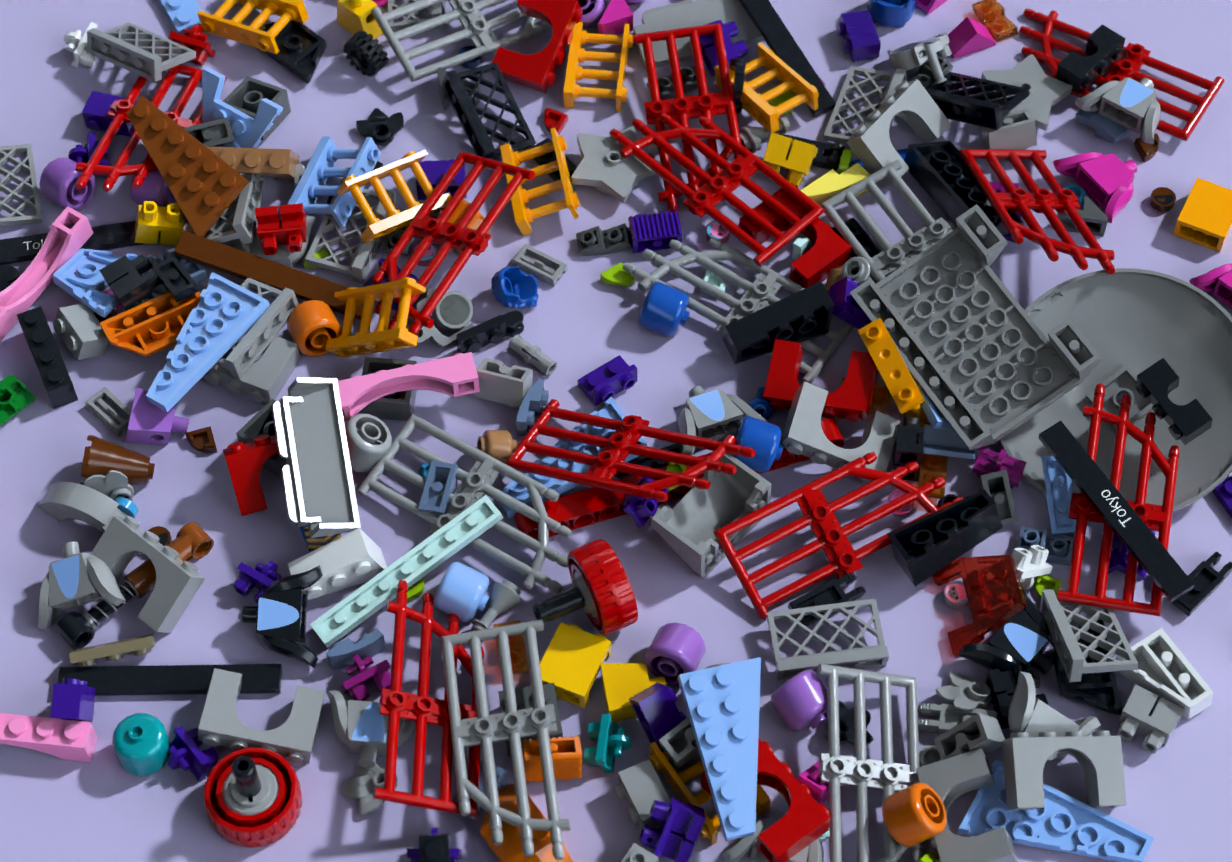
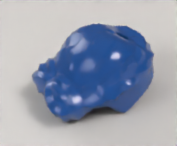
M518 266L504 267L494 274L491 279L492 294L502 306L509 308L537 306L539 297L537 294L538 282L533 274H526L524 271H520Z

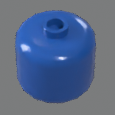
M654 282L639 313V325L664 336H673L677 332L679 325L685 326L690 312L686 311L689 296L685 292L664 283Z
M744 416L735 434V444L754 449L755 456L753 458L742 457V455L732 456L754 471L760 473L769 471L774 459L779 461L784 445L780 444L782 435L780 427L751 416Z

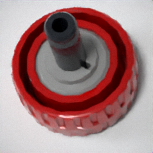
M603 539L587 543L570 551L568 554V569L574 588L543 600L540 604L536 603L533 605L536 619H542L543 624L583 608L590 622L601 635H608L635 623L638 619V608L629 579L616 553Z
M250 747L228 754L210 771L204 786V803L212 826L221 837L237 846L255 848L274 843L293 828L300 815L302 793L296 772L282 755L269 749Z

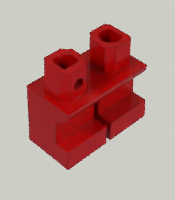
M303 203L280 205V212L278 206L255 208L258 227L257 235L265 255L278 253V245L286 244L287 250L291 253L301 251L302 243L306 242L307 216Z

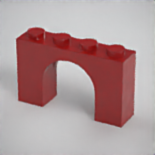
M518 0L517 6L522 14L549 23L553 28V34L549 44L542 51L531 55L520 54L498 47L492 63H497L505 80L543 93L547 92L548 87H552L556 77L555 71L557 66H560L564 60L565 47L572 41L573 28L576 23L580 22L582 17V10L578 0Z
M782 188L771 195L800 219L810 211ZM764 202L753 208L754 211L781 232L787 231L793 226ZM745 215L739 219V227L760 244L771 238L770 235ZM819 218L815 219L800 232L809 237L814 246L791 263L789 279L803 288H807L820 281H825L830 270L844 265L850 259L852 246L844 238L836 234L829 224L822 222Z
M775 339L763 398L770 402L769 406H772L775 411L790 410L795 391L800 386L798 375L803 356L801 343ZM852 350L846 379L837 390L828 393L822 417H843L850 422L867 421L878 373L870 353Z
M264 434L255 437L252 442L245 444L243 442H235L228 445L227 449H223L241 516L268 509L261 487L260 473L264 463L271 456L278 453L276 435L269 436Z
M758 738L757 785H764L777 790L786 800L789 810L783 818L758 835L756 849L768 862H786L829 830L831 817L828 809L822 803L818 804L811 796L809 788L803 782L799 783L796 780L790 767L785 762H780L777 759L771 746L766 741L762 742ZM703 771L701 786L712 798L705 771Z

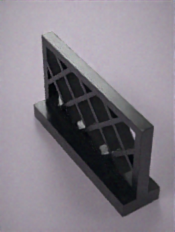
M496 62L456 73L455 70L446 72L442 86L477 156L488 159L502 156L501 150H495L491 142L493 137L506 142V144H511L510 146L514 152L535 145L536 141ZM493 71L496 82L492 83L483 79V73ZM468 78L475 81L476 85L474 89L464 86L461 80ZM479 83L492 89L489 96L476 91ZM494 90L505 95V104L491 98ZM473 96L486 102L483 110L473 105L471 101ZM488 104L502 109L499 117L486 111ZM504 110L514 114L516 118L515 124L501 118ZM483 117L496 122L493 130L483 125L481 121ZM498 124L512 129L509 137L496 132ZM514 130L524 134L526 141L519 142L512 139Z
M949 72L944 76L947 79L946 81L934 84L930 88H925L947 119L994 130L1002 127V118L1030 95L1028 88Z

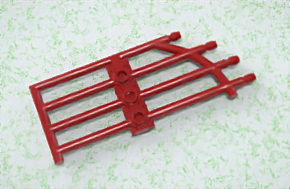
M1032 9L1024 10L1023 15L1044 24V28L1041 33L1031 30V28L1026 26L1020 27L1019 33L1040 42L1042 52L1024 46L1021 53L1027 57L1033 54L1037 61L1046 65L1052 78L1056 79L1057 67L1062 60L1052 57L1051 47L1068 54L1074 51L1081 56L1089 57L1085 54V50L1051 37V33L1054 28L1086 42L1092 33L1057 20L1058 13L1054 10L1050 11L1048 16L1039 12L1036 13ZM1129 43L1127 47L1124 46L1125 52L1123 57L1118 62L1110 65L1108 69L1110 72L1107 77L1098 76L1093 84L1101 86L1107 82L1122 81L1125 78H1132L1140 82L1143 78H1148L1153 82L1154 89L1197 105L1195 111L1191 113L1156 99L1160 104L1162 112L1187 121L1185 127L1181 129L1159 120L1156 129L1187 141L1223 85L1224 79L1217 76L1212 82L1149 56L1151 51L1144 49L1145 46L1137 43ZM1144 64L1208 91L1204 97L1143 74L1139 70ZM1085 89L1079 95L1071 91V95L1079 98L1091 93Z
M721 23L634 35L635 44L642 43L651 97V102H644L647 125L655 124L656 132L664 131L665 125L660 120L662 113L668 114L672 117V120L679 121L686 128H689L688 119L704 116L713 122L712 116L727 114L730 136L741 144ZM713 34L723 92L708 94L699 35ZM684 37H690L699 95L684 97L675 40ZM666 40L675 95V98L666 100L660 99L652 42ZM681 137L684 155L695 163L692 145ZM706 139L707 146L718 153L716 140ZM727 145L720 153V156L725 160H728L732 153L734 160L740 155ZM658 147L660 163L672 173L669 155ZM709 160L710 168L705 172L714 177L721 171V168ZM686 169L688 178L686 185L696 192L704 183ZM663 179L665 191L658 192L659 202L666 201L669 211H677L676 198L683 194Z
M183 64L167 69L168 72L150 102L157 108L159 107L178 73L191 76L172 111L165 114L182 128L202 124V105L193 121L180 117L200 79H202V70ZM139 75L126 98L112 103L107 117L113 118L88 163L77 162L76 171L82 172L76 181L77 189L82 190L87 185L92 174L107 175L102 187L105 192H109L113 188L119 176L135 175L132 187L138 189L143 184L148 173L158 169L149 153L142 164L126 165L140 140L135 129L113 166L98 165L120 126L131 123L126 114L133 107L148 79Z
M662 113L660 120L665 125H668L670 130L658 132L653 131L641 120L635 119L632 125L645 136L635 142H632L616 129H612L609 133L615 141H618L624 147L619 151L623 158L633 154L687 198L683 201V204L688 207L690 212L695 216L698 215L700 218L705 214L709 215L754 251L757 256L753 260L758 266L766 262L825 212L824 208L707 117L701 116L698 120L700 125L707 129L686 128L676 120H672V117L668 114ZM682 137L722 170L714 177H711L666 140ZM699 138L720 140L740 156L729 163ZM654 143L701 180L704 185L696 192L643 151L642 148ZM759 170L810 211L800 219L749 178ZM740 185L744 186L793 226L782 233L732 192ZM723 199L775 239V241L765 248L718 211L715 206Z
M961 149L959 151L962 159L1014 242L1021 244L1024 241V237L1040 245L1048 258L1053 262L1059 259L1058 251L1071 255L1081 270L1088 268V262L1085 258H1092L1098 260L1106 273L1111 275L1115 272V267L1110 261L1114 260V251L1102 249L1076 210L1081 207L1077 196L1073 191L1061 188L1043 161L1047 156L1045 150ZM975 159H986L1006 192L994 191ZM997 159L1009 160L1030 193L1014 186ZM1020 159L1033 162L1053 193L1046 189L1038 188ZM1006 209L1014 213H1020L1029 228L1013 221ZM1030 209L1045 215L1061 241L1046 236ZM1053 209L1068 215L1089 248L1080 247L1075 244Z
M462 151L459 153L372 279L375 284H379L387 273L388 282L409 277L431 244L442 245L416 282L426 287L452 248L462 251L420 312L412 307L420 294L411 295L408 317L414 320V322L409 327L408 332L417 336L423 326L429 329L433 327L434 320L429 318L471 255L479 256L480 253L485 251L491 235L487 234V232L523 179L530 181L534 179V171ZM464 163L474 165L438 218L429 217V213ZM483 169L494 170L457 224L447 222ZM503 174L512 175L513 178L478 229L467 228ZM413 237L422 239L398 274L397 259ZM400 297L393 298L399 309ZM382 300L378 302L374 310L378 315H380ZM398 310L393 315V319L389 321L388 330L396 326Z
M1097 384L1094 390L1095 397L1093 398L1092 407L1084 405L1083 416L1091 418L1086 452L1096 462L1101 421L1117 426L1110 481L1119 491L1127 433L1142 444L1135 502H1127L1151 531L1159 532L1158 540L1168 551L1180 454L1179 447L1175 445L1170 447L1169 459L1167 461L1154 442L1155 413H1147L1143 432L1129 421L1130 395H1122L1120 400L1121 407L1117 416L1103 410L1105 386ZM1151 457L1166 477L1162 506L1146 503ZM1081 491L1080 494L1072 493L1068 518L1076 520L1067 591L1058 590V601L1160 616L1163 592L1154 581L1150 604L1133 601L1138 561L1129 550L1122 600L1105 597L1114 531ZM1087 521L1104 524L1094 595L1078 593Z
M551 399L505 464L523 472L665 502L668 499V494L660 490L678 485L708 490L710 482L702 478L697 479L696 476L707 470L723 472L729 475L735 474L736 466L729 463L724 464L719 460L726 453L753 458L755 450L750 447L736 445V438L732 435H727L722 442L648 427L649 421L643 420L640 416L629 415L625 416L622 421L560 409L558 408L559 402ZM553 417L615 430L610 438L547 426L546 424ZM538 435H544L601 447L603 450L598 456L533 442ZM641 436L712 450L713 452L706 458H700L636 443ZM526 452L590 465L591 467L586 474L522 461L521 459ZM629 454L691 467L678 474L627 463L624 460ZM618 471L655 479V481L637 486L614 481L612 478Z
M871 452L727 524L713 533L762 621L767 618L768 607L834 573L837 574L838 578H841L849 573L863 568L861 559L890 545L886 534L854 551L847 538L848 535L914 501H917L927 513L911 522L964 498H955L951 502H947L937 508L926 495L946 484L943 477L935 478L931 483L928 482L917 488L901 479L907 473L910 474L919 468L916 461L908 462L905 466H900L889 473L864 468L866 464L869 465L877 459L876 454ZM847 475L873 480L830 503L827 502L821 491L822 488ZM889 484L906 493L842 527L834 515V512ZM797 502L804 515L803 517L735 551L728 536ZM810 525L817 540L748 575L741 562L742 559ZM823 549L830 562L828 565L761 599L754 586L755 583Z
M400 580L397 585L396 603L388 601L386 606L387 612L395 614L390 689H381L379 701L380 715L388 716L383 788H374L373 799L461 815L459 802L450 801L453 748L446 683L444 700L428 697L432 632L440 639L442 636L459 634V617L456 614L449 615L448 631L433 619L434 598L432 593L424 594L422 613L407 607V582ZM406 618L421 624L417 695L401 692ZM462 645L453 646L456 676L458 658L472 677L471 705L459 703L461 720L478 717L471 657ZM481 647L482 659H484V650ZM399 718L415 721L411 793L395 791ZM427 724L443 727L439 799L423 796ZM480 745L469 747L468 780L479 789ZM469 797L468 801L470 802L471 809L468 816L477 817L478 804Z

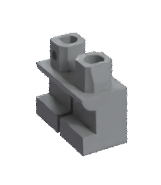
M1135 684L1118 722L1120 726L1117 735L1127 741H1131L1136 732L1145 737L1142 747L1155 754L1161 746L1165 747L1173 730L1178 725L1185 708L1161 697L1152 716H1150L1158 695Z

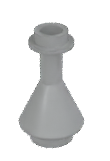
M780 116L778 119V131L785 134L790 129V123L785 116ZM743 126L739 132L741 145L752 153H755L764 140L771 135L764 127Z
M852 257L843 265L842 278L848 276L855 280L858 285L871 278L877 284L870 274V265L865 258Z
M503 580L502 583H494L489 609L481 620L474 619L472 621V631L488 629L497 615L519 605L520 589L508 580Z

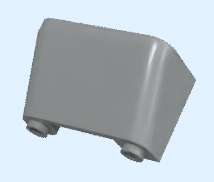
M727 453L719 461L736 466L735 474L729 475L723 472L707 470L704 472L702 479L710 482L708 490L697 489V487L692 488L673 508L669 505L658 507L654 516H651L653 529L701 577H706L726 557L713 532L771 502V483L737 458ZM761 520L728 536L733 547L735 548Z

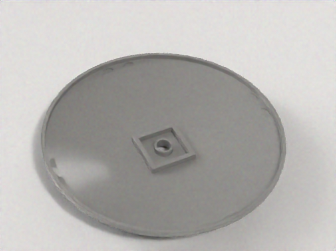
M1116 268L1115 272L1111 275L1104 270H1099L1069 279L1038 297L1025 309L1026 313L1048 340V332L1070 318L1101 356V360L1081 384L1000 439L1002 447L1007 451V456L1027 462L1022 476L1034 488L1047 497L1041 457L1052 455L1038 438L1041 432L1062 421L1086 451L1091 418L1083 416L1084 405L1092 407L1093 398L1095 397L1094 390L1097 384L1105 386L1103 410L1118 416L1119 408L1121 407L1117 403L1116 398L1121 394L1130 395L1129 421L1144 432L1145 418L1148 412H1153V404L1148 398L1143 399L1137 392V375L1162 358L1167 361L1180 378L1179 387L1168 395L1171 402L1177 405H1186L1197 399L1213 419L1210 429L1184 445L1180 439L1175 440L1168 430L1169 425L1164 418L1160 420L1156 416V424L1154 425L1155 444L1167 461L1171 446H1178L1180 452L1173 512L1197 502L1212 492L1232 472V317L1215 299L1201 289L1171 275L1136 268ZM1101 421L1095 463L1110 480L1117 426ZM1128 433L1126 436L1119 492L1125 500L1135 502L1142 444ZM1152 457L1146 503L1162 506L1166 477ZM1072 481L1074 493L1080 494L1081 490Z

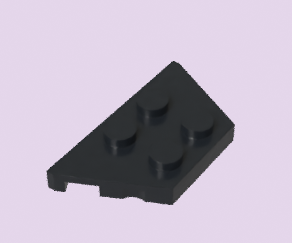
M290 20L274 38L279 52L277 54L268 51L263 52L308 84L324 53L326 41L303 23ZM275 22L265 24V29L262 31L267 32Z
M1099 619L1096 622L1104 626L1103 620ZM1092 629L1087 631L1097 637L1101 634ZM1081 638L1077 641L1087 647L1091 644ZM1052 642L1051 651L1053 661L1055 662L1054 666L1060 696L1121 715L1123 708L1115 672L1082 674L1081 681L1069 682ZM1099 646L1095 649L1105 655L1109 652ZM1089 656L1085 659L1087 663L1099 662Z

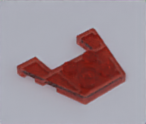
M1011 555L957 558L933 574L934 583L937 586L961 577L964 584L973 623L947 632L952 654L956 658L960 657L959 654L962 646L981 642L985 639L984 635L997 626L999 628L1027 607L1015 562Z

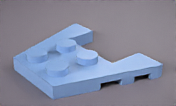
M204 68L202 70V123L228 117L235 140L234 143L217 147L257 148L261 143L260 139L266 131L270 130L273 120L277 115L281 114L283 107L267 98L260 99L254 119L220 100L226 77L210 68Z
M81 248L53 274V282L105 318L117 306V297L101 292L108 284L99 270L120 259L121 256H113L111 251ZM126 254L130 261L137 258V254ZM152 256L158 262V257Z

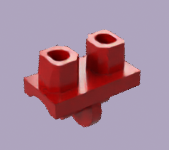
M194 25L191 30L186 28L184 35L171 31L168 37L171 41L196 51V58L190 60L194 64L203 66L208 56L213 58L216 53L215 50L210 48V43L206 42L208 35L203 34V28L200 25Z

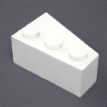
M360 528L288 563L291 575L309 571L320 565L323 576L312 586L303 589L308 591L307 600L368 582L387 568L381 548Z
M1162 628L1131 647L1138 662L1137 670L1117 671L1138 686L1158 695L1159 700L1162 697L1185 708L1182 716L1188 720L1212 705L1214 692ZM1116 656V657H1115V659L1118 660V661H1125V660H1126L1125 658H1123V657H1121V656Z

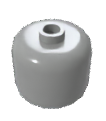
M361 413L352 416L345 424L351 470L356 472L372 470L375 464L383 458L391 447L392 436L389 428L376 416Z

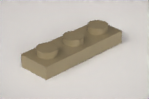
M154 634L71 650L69 652L71 664L78 663L79 667L96 664L95 659L106 657L107 661L123 658L122 653L133 651L134 656L151 652L150 648L156 645Z

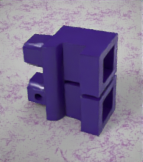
M720 19L709 24L721 23L729 66L730 60L740 59L747 55L748 48L743 40L732 43L730 38L738 36L739 33L735 22L723 24ZM713 34L699 35L703 61L712 77L715 75L714 67L718 65Z
M673 798L670 799L669 803L654 800L649 818L657 820L661 824L659 829L644 825L639 837L640 843L653 848V854L658 857L662 855L674 860V862H688L705 822L704 808Z

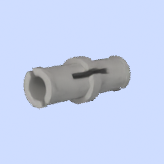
M515 335L510 340L508 348L523 357L525 363L534 365L546 376H550L555 371L557 363L544 355L538 346H532L519 335Z

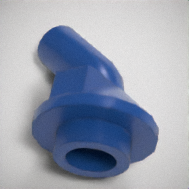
M759 387L756 398L750 400L748 405L764 419L768 420L772 415L773 408L769 406L770 402L763 398L765 388Z

